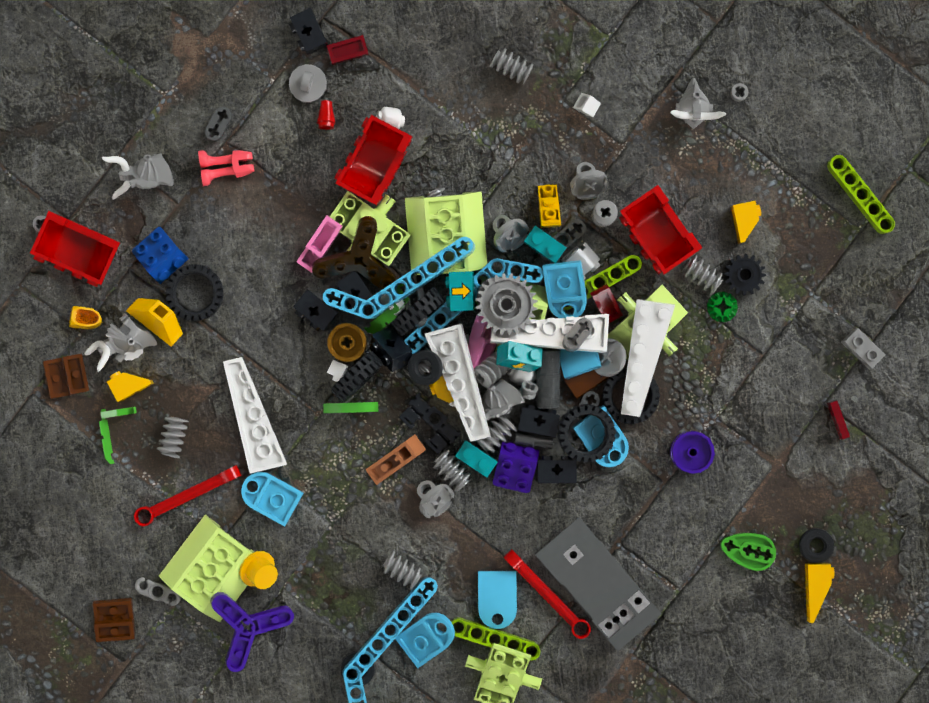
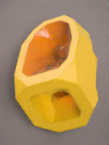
M79 306L72 307L69 327L94 329L101 325L102 318L96 310Z

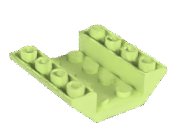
M481 191L467 192L460 195L405 198L407 230L411 234L408 239L411 270L461 237H468L474 242V252L442 274L475 271L487 265ZM463 242V247L458 250L455 247L454 250H456L458 255L461 256V253H459V251L462 249H465L466 251L469 250L468 245L470 243ZM453 252L445 254L446 262H451L454 259ZM431 263L429 265L430 273L437 271V263Z
M204 515L159 577L171 590L199 611L221 622L223 618L212 608L211 598L217 592H224L236 602L248 586L240 579L239 571L241 564L254 551L247 549L222 530L219 524L207 515Z

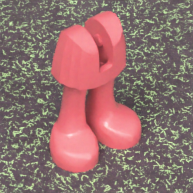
M204 150L198 151L201 168L232 164V166L226 168L201 170L203 186L210 185L211 181L218 177L236 175L239 178L255 172L253 164L239 166V162L253 159L252 152L236 150L230 155L212 157Z

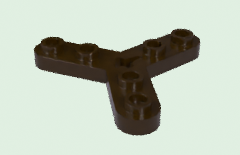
M371 216L362 217L358 222L351 250L315 260L312 265L314 276L323 279L357 270L381 290L395 282L396 276L394 273L370 255L377 233V221ZM355 257H362V261H355Z

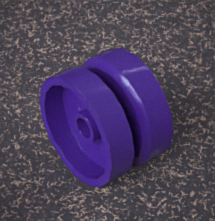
M685 431L677 435L670 447V456L674 465L681 471L691 474L701 473L708 469L715 455L714 445L710 438L696 431ZM690 449H695L694 456L689 454Z

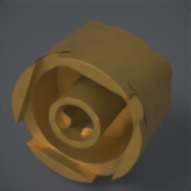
M351 323L339 324L329 334L327 340L328 349L336 359L352 362L364 354L367 347V338L363 330ZM346 337L352 340L349 348L342 344Z

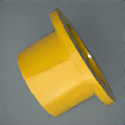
M256 551L250 554L241 564L239 571L240 579L246 585L256 586L259 589L271 587L278 576L277 569L274 567L273 557L265 551Z

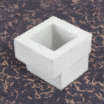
M581 93L573 108L587 116L594 117L601 103L591 95Z
M333 360L327 373L333 375L332 380L337 382L344 376L349 366Z

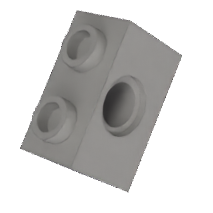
M854 328L841 341L868 369H873L885 356L859 328Z

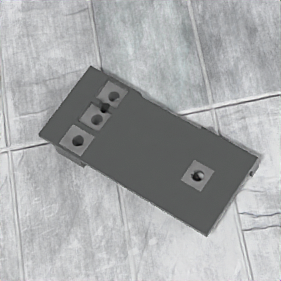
M580 517L535 553L617 651L661 615V612ZM572 551L577 553L576 558L570 557ZM640 597L641 601L639 603H635V598ZM622 609L626 610V614L624 616L620 615V611ZM614 616L619 617V620L617 622L612 621V618ZM607 622L612 623L610 628L605 627Z

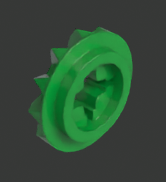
M717 292L708 300L707 311L713 320L727 322L736 316L738 305L737 300L732 294ZM724 299V304L731 308L725 309L722 315L721 309L714 306L720 305Z

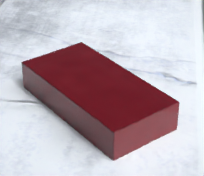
M363 35L327 45L332 65L369 55Z
M607 284L590 293L599 313L609 314V323L623 316Z
M838 401L828 402L827 405L839 439L850 437Z

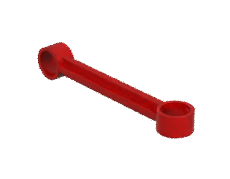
M237 465L151 507L143 506L138 508L134 513V520L140 526H147L154 521L155 517L242 475ZM143 509L151 513V520L148 523H142L138 518L139 512Z
M512 549L503 557L571 626V631L576 638L584 639L590 634L591 627L588 621L578 618ZM578 622L587 624V632L584 635H577L574 632V626Z

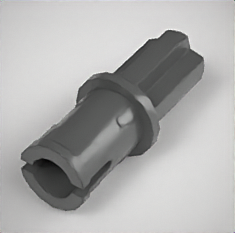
M516 432L515 444L532 446V448L534 446L549 449L553 447L554 440L552 437L538 436L535 433L532 435Z

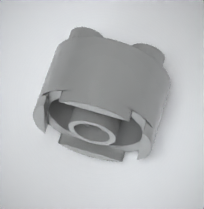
M583 241L581 248L576 246L561 261L581 260L583 275H585L589 271L594 272L600 266V258Z

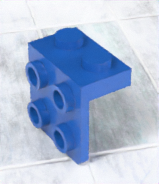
M157 227L132 250V253L147 272L160 284L189 259L161 227Z

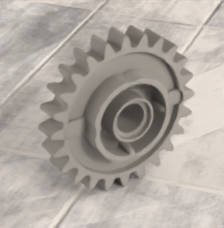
M502 273V278L499 279L495 275V281L487 279L489 285L482 284L484 291H478L481 298H476L475 300L480 302V305L475 308L480 309L481 312L477 316H483L481 323L487 322V329L492 326L493 333L499 329L500 335H503L504 331L511 335L512 330L518 334L519 327L525 330V323L531 325L529 318L536 317L532 314V311L538 310V308L533 306L538 300L532 298L536 292L531 293L530 289L533 286L526 287L527 280L520 282V276L514 279L511 273L506 278L505 273ZM503 299H509L512 302V307L509 310L502 308L501 302Z

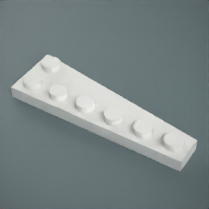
M640 299L636 301L621 414L637 417L641 415L675 304Z
M609 314L585 315L584 317L571 316L557 319L547 318L543 320L529 319L531 325L525 323V330L519 327V333L516 334L512 330L511 335H508L507 331L500 335L499 329L493 333V327L491 326L490 343L503 344L507 341H513L534 347L564 349L563 340L579 319L586 318L592 322L593 329L577 351L606 353ZM580 325L578 333L581 334L583 330L588 331L586 329L587 325ZM574 336L572 340L567 339L569 341L568 345H575L577 337Z
M463 324L425 333L431 351L437 354L442 361V374L446 381V386L452 395L455 407L460 414L470 441L473 442L491 437Z
M243 357L223 361L249 473L287 465Z

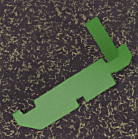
M399 284V285L397 286L396 291H397L398 294H403V293H404V292L399 288V287H402L404 284ZM406 297L403 300L406 304L410 299ZM394 303L393 309L390 310L388 308L370 323L371 326L369 328L365 327L364 329L372 334L381 331L387 326L386 322L389 324L397 318L394 313L396 314L400 310L399 307Z
M136 407L110 411L101 409L102 421H99L101 436L104 437L102 439L105 459L110 464H114V460L111 457L113 451L108 420L105 418L137 413Z

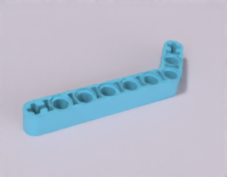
M468 237L459 238L367 300L330 288L323 293V301L329 306L365 319H374L388 308H391L394 303L397 304L471 255L475 250V244ZM463 242L470 243L468 245L469 250L466 251L465 249H462L459 251V253H461V256H459L457 251L454 250L455 247L458 250L463 247ZM447 252L454 253V259L451 262L445 261V254ZM433 262L437 263V271L430 273L429 265ZM420 273L422 280L420 283L415 284L412 280L413 275ZM399 284H404L406 287L403 294H398L396 291ZM334 294V296L342 298L341 302L336 300L331 302L329 295ZM387 294L389 296V303L382 305L380 299L383 295ZM349 299H354L355 306L352 309H348L346 305ZM371 305L373 313L367 316L364 309L366 306Z
M498 258L493 259L474 276L475 299L481 286L478 282L481 275H486L489 279L495 277V275L502 277V273H505L506 278H508L512 273V267L518 265L522 269L519 275L521 281L527 280V282L539 283L544 278L543 269L535 265ZM495 262H500L503 266L502 271L499 273L493 271L492 267ZM525 267H529L527 271L534 272L535 269H538L537 271L538 273H540V277H537L536 280H533V276L526 275L527 278L524 279L523 277L526 273ZM445 302L427 319L424 326L417 328L404 340L408 346H410L409 341L413 342L418 337L424 341L423 343L418 341L415 344L416 349L411 348L412 354L419 352L428 344L426 337L422 334L424 327H429L431 332L444 329L463 311H450V307H447ZM440 313L446 317V321L442 325L436 321V317Z
M431 577L422 578L344 667L342 674L348 703H367L362 676L437 591L438 585ZM432 581L431 586L433 588L431 590L426 589L424 591V594H426V597L424 598L421 593L417 592V590L420 589L421 591H423L426 587L424 583H430ZM418 595L421 599L420 603L414 606L410 600L413 596ZM399 611H407L408 616L405 620L398 619ZM388 625L395 626V631L391 635L385 633V628ZM380 639L382 641L380 649L372 647L374 640ZM362 654L369 655L368 663L362 664L359 662ZM355 669L357 671L356 677L348 678L346 676L347 671ZM353 688H359L361 690V693L358 697H352L350 695V692Z

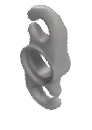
M141 577L135 582V589L139 594L155 601H163L168 604L169 594H175L176 599L170 603L171 606L177 605L181 600V596L162 583H155L148 579L146 580L147 588L143 590L140 588V583L144 582L145 578ZM155 586L163 589L161 597L153 595L152 590Z

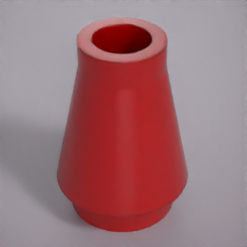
M321 101L317 119L319 129H334L336 122L332 101Z

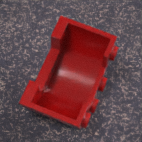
M371 115L370 118H365L361 126L364 128L362 131L364 134L362 136L359 135L354 144L356 149L354 153H349L345 161L347 166H344L343 170L339 169L334 179L337 180L335 184L378 205L382 199L383 192L386 193L407 153L406 148L410 146L413 136Z
M657 185L622 209L619 220L631 232L629 237L634 245L638 244L641 247L640 253L646 261L649 259L653 263L652 267L657 274L662 273L664 275L702 249V246L693 233L687 231L668 204L669 199L659 185Z
M48 211L30 254L34 255L33 259L44 263L46 260L54 263V268L63 272L65 269L72 271V276L81 280L84 277L88 279L86 283L97 287L98 284L102 285L120 242Z

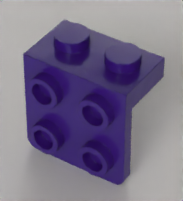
M502 442L493 485L529 493L538 462L539 450L518 446L514 443Z

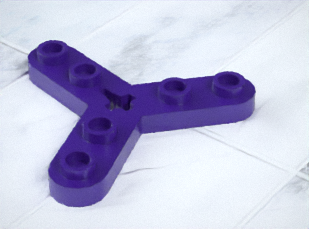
M217 592L211 598V606L214 611L235 629L226 656V665L232 672H239L245 667L255 635L288 626L294 619V614L288 606H279L249 615L224 592ZM242 620L247 625L250 624L251 628L249 630L244 629L240 621Z

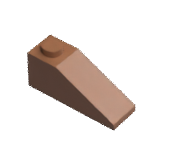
M414 434L368 467L366 471L374 483L378 485L426 449Z

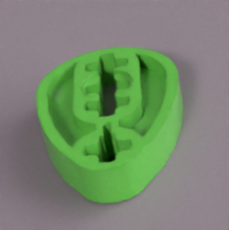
M378 402L323 404V413L379 412Z
M737 533L724 537L720 543L722 551L730 559L754 571L767 569L773 564L776 557L774 543L762 534ZM732 540V544L739 548H730L728 551L724 544ZM750 545V548L753 550L760 547L759 550L762 552H766L769 549L771 557H767L764 560V556L758 555L755 558V554L751 552L745 555L746 552L743 551V548Z

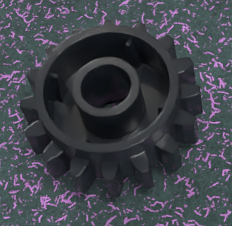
M746 253L743 255V258L740 255H736V261L730 259L731 265H725L728 272L723 273L728 278L724 282L730 284L728 289L734 288L735 294L742 291V296H746L747 291L750 295L754 294L753 289L759 291L760 287L758 285L765 283L761 278L766 276V274L762 273L765 266H759L761 260L754 261V255L749 259ZM743 269L749 272L747 280H743L740 277V272Z

